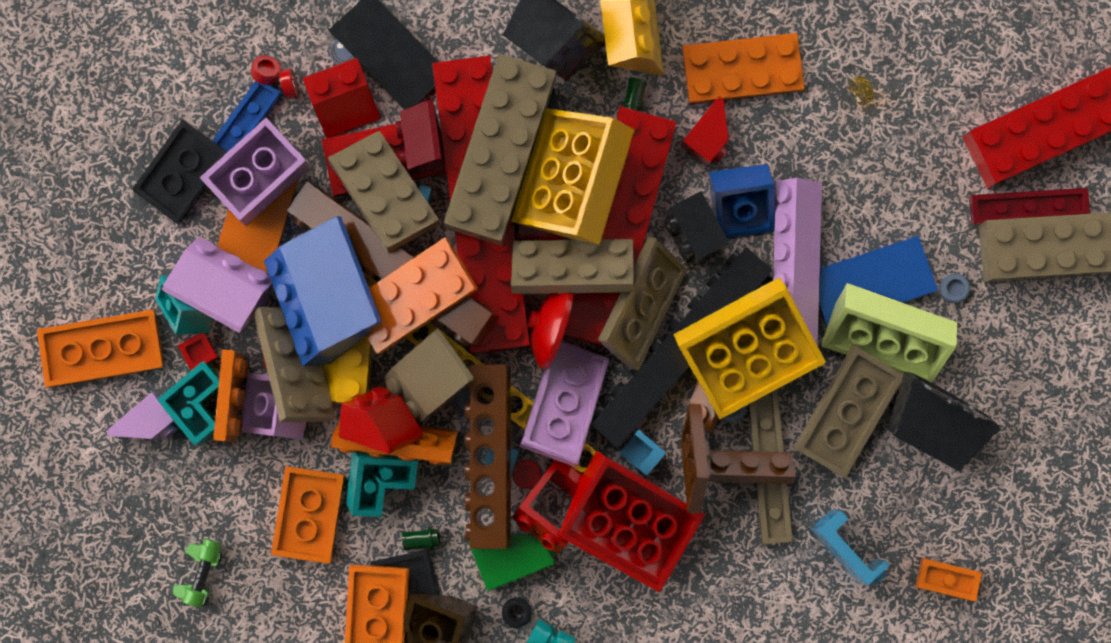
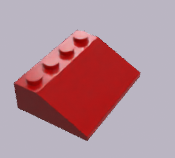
M596 451L580 479L558 536L660 593L705 514L701 511L700 513H687V503Z

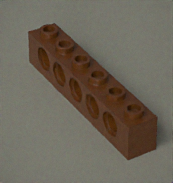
M470 365V373L474 379L466 386V390H470V402L466 403L465 407L466 420L470 421V433H466L465 437L466 450L470 451V463H466L465 466L466 481H470V493H466L465 497L466 511H470V524H466L465 539L466 542H470V548H511V367L507 365ZM491 388L495 394L494 400L490 404L485 405L481 400V394L485 389ZM487 418H491L495 425L493 432L489 435H485L481 430V424ZM487 448L492 449L495 455L494 461L490 465H485L481 460V454ZM487 478L491 479L495 486L493 493L489 496H486L481 491V484ZM485 509H490L494 513L495 519L490 526L484 525L481 521V514Z

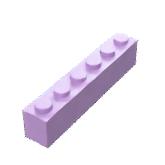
M801 178L776 181L773 280L781 278L818 346L822 183Z

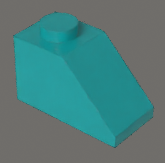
M161 275L155 300L176 335L209 333L212 320L214 319L162 291V287L169 276Z

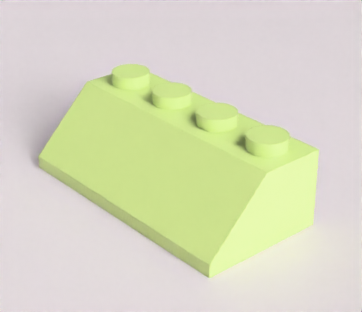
M847 283L835 303L821 346L847 355L853 345L901 374L908 371L932 383L956 348L957 322Z

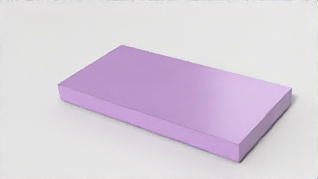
M561 341L552 364L543 372L520 447L576 467L582 454L610 358Z

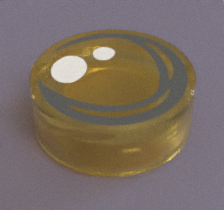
M858 75L849 80V89L858 104L864 106L873 101L874 92L865 77Z

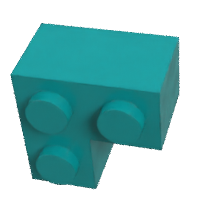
M202 361L157 399L194 446L201 447L214 437L216 417L206 405L218 395L220 375L212 365L205 361Z
M353 452L351 455L346 505L351 515L382 517L385 488L415 489L418 460L405 461L401 460L398 456L386 455L375 457L371 456L368 452Z

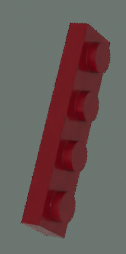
M1088 188L976 194L969 196L971 225H980L987 220L1090 214Z

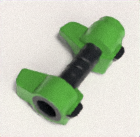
M204 539L201 545L194 543L188 545L185 552L199 562V567L193 585H174L173 587L174 596L182 598L183 603L199 608L207 605L210 591L204 586L211 566H219L222 561L221 543Z

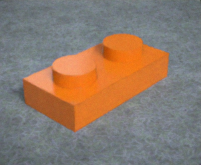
M921 558L915 587L976 602L982 572Z

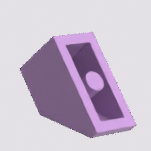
M151 392L110 427L106 433L113 437L153 440L162 438L165 440L177 428L175 421L157 401L160 396Z

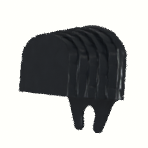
M520 0L515 7L516 10L512 14L511 20L507 24L506 30L502 34L544 67L555 70L556 75L567 82L573 74L577 73L579 68L584 66L586 61L591 60L594 54L598 55L603 47L606 48L604 34L556 0Z
M908 371L903 373V382L898 388L900 393L896 398L897 402L893 408L894 411L889 417L890 422L886 427L893 436L959 472L962 471L965 464L968 465L972 457L975 458L979 449L982 450L986 442L989 443L993 435L1000 431V426L982 411L939 386Z

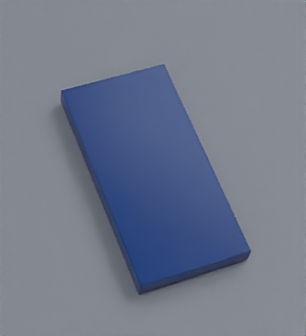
M919 236L820 268L819 309L827 328L835 303L847 283L902 303L938 291Z

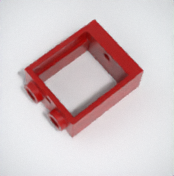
M554 460L511 518L516 521L517 526L521 530L530 532L538 538L543 547L559 554L569 542L558 536L560 531L558 528L529 506L548 480H551L573 498L583 474L571 465Z

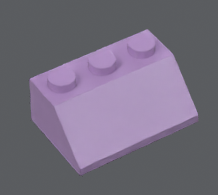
M198 237L184 250L165 281L162 291L240 333L254 318L253 312L259 307H265L273 284L270 276L263 270L240 260L239 257L216 247L212 242Z

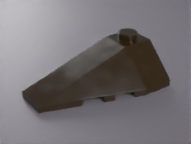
M413 593L410 596L403 622L404 633L407 634V643H467L478 606L453 596Z

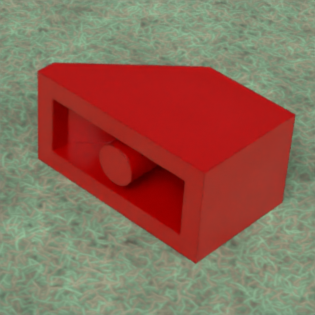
M718 96L681 143L682 148L707 168L712 162L718 164L728 152L724 148L728 142L724 99Z

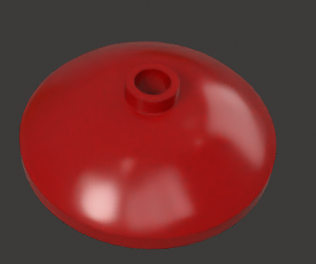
M550 293L540 305L539 310H532L528 321V327L532 328L531 348L540 369L547 370L556 356L569 319L574 293Z

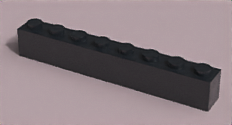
M747 247L741 253L738 250L733 252L725 262L729 266L722 275L716 272L706 283L710 289L702 297L700 294H697L686 306L690 309V312L684 319L678 315L667 328L671 331L670 335L664 341L659 337L648 351L652 355L645 363H642L639 371L631 369L629 373L633 377L626 385L620 382L609 394L613 400L608 406L605 407L601 404L594 411L592 417L594 422L590 426L616 449L619 448L689 367L674 334L755 291L773 271Z

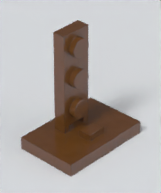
M689 404L680 438L687 513H700L708 482L794 484L796 475L793 455L790 452L709 450V442L705 440L701 404Z

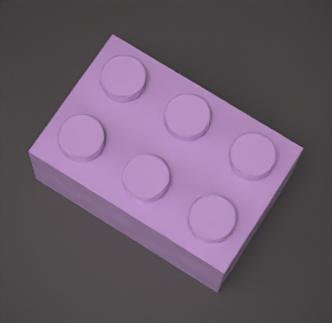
M265 118L207 170L200 179L238 220L247 226L311 166L275 126Z

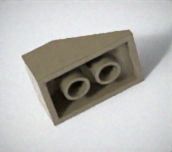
M439 329L428 336L383 377L390 392L402 397L418 425L446 407L474 379Z

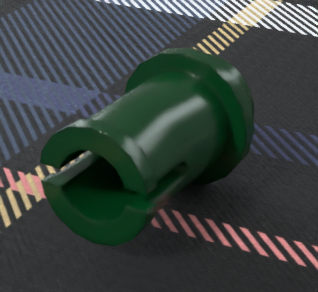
M629 78L625 101L621 103V107L642 112L644 109L642 100L647 82L640 78Z
M429 527L428 530L403 531L402 545L404 551L429 547L430 550H434L435 547H440L439 529Z

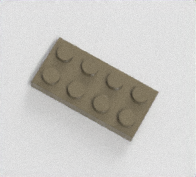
M380 131L328 157L330 166L387 253L440 225L438 217Z
M647 238L633 267L634 292L620 293L598 338V341L628 368L638 371L687 271L686 267L657 238Z
M601 239L599 245L578 240L513 241L512 294L634 292L633 239Z
M257 308L253 314L279 421L330 422L336 416L323 365L302 366L281 308Z
M852 345L793 448L841 477L846 478L902 382L903 374Z

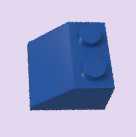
M767 164L709 172L713 213L727 238L775 231L774 182Z

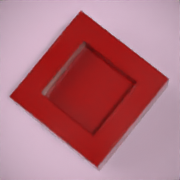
M199 333L177 345L191 371L202 361L211 363L219 358L206 333Z

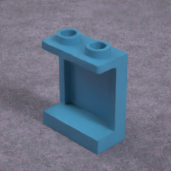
M830 510L810 528V531L857 583L864 585L872 583L876 585L887 575L885 569L890 566L886 560L875 558L866 566L836 533V530L848 520L847 516L841 510Z

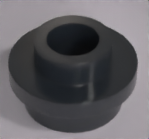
M511 598L502 608L503 620L511 627H523L531 618V607L523 598ZM520 607L523 611L522 616L514 618L511 615L512 608Z

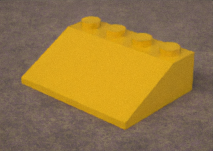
M600 0L608 66L654 75H664L655 0Z
M546 108L511 222L570 239L599 245L634 129L614 118Z
M780 277L674 334L680 350L719 419L826 363Z

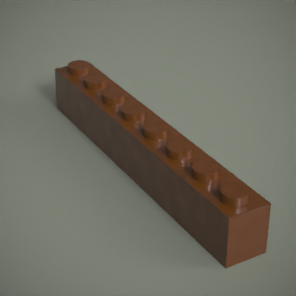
M306 181L287 210L295 216L293 221L305 230L313 229L336 216H341L358 262L363 265L361 268L362 272L373 279H376L377 276L381 279L385 278L416 257L403 246L387 253L365 219L319 186ZM469 295L433 319L432 322L444 330L446 327H449L456 332L453 337L465 346H469L470 343L480 346L500 316Z

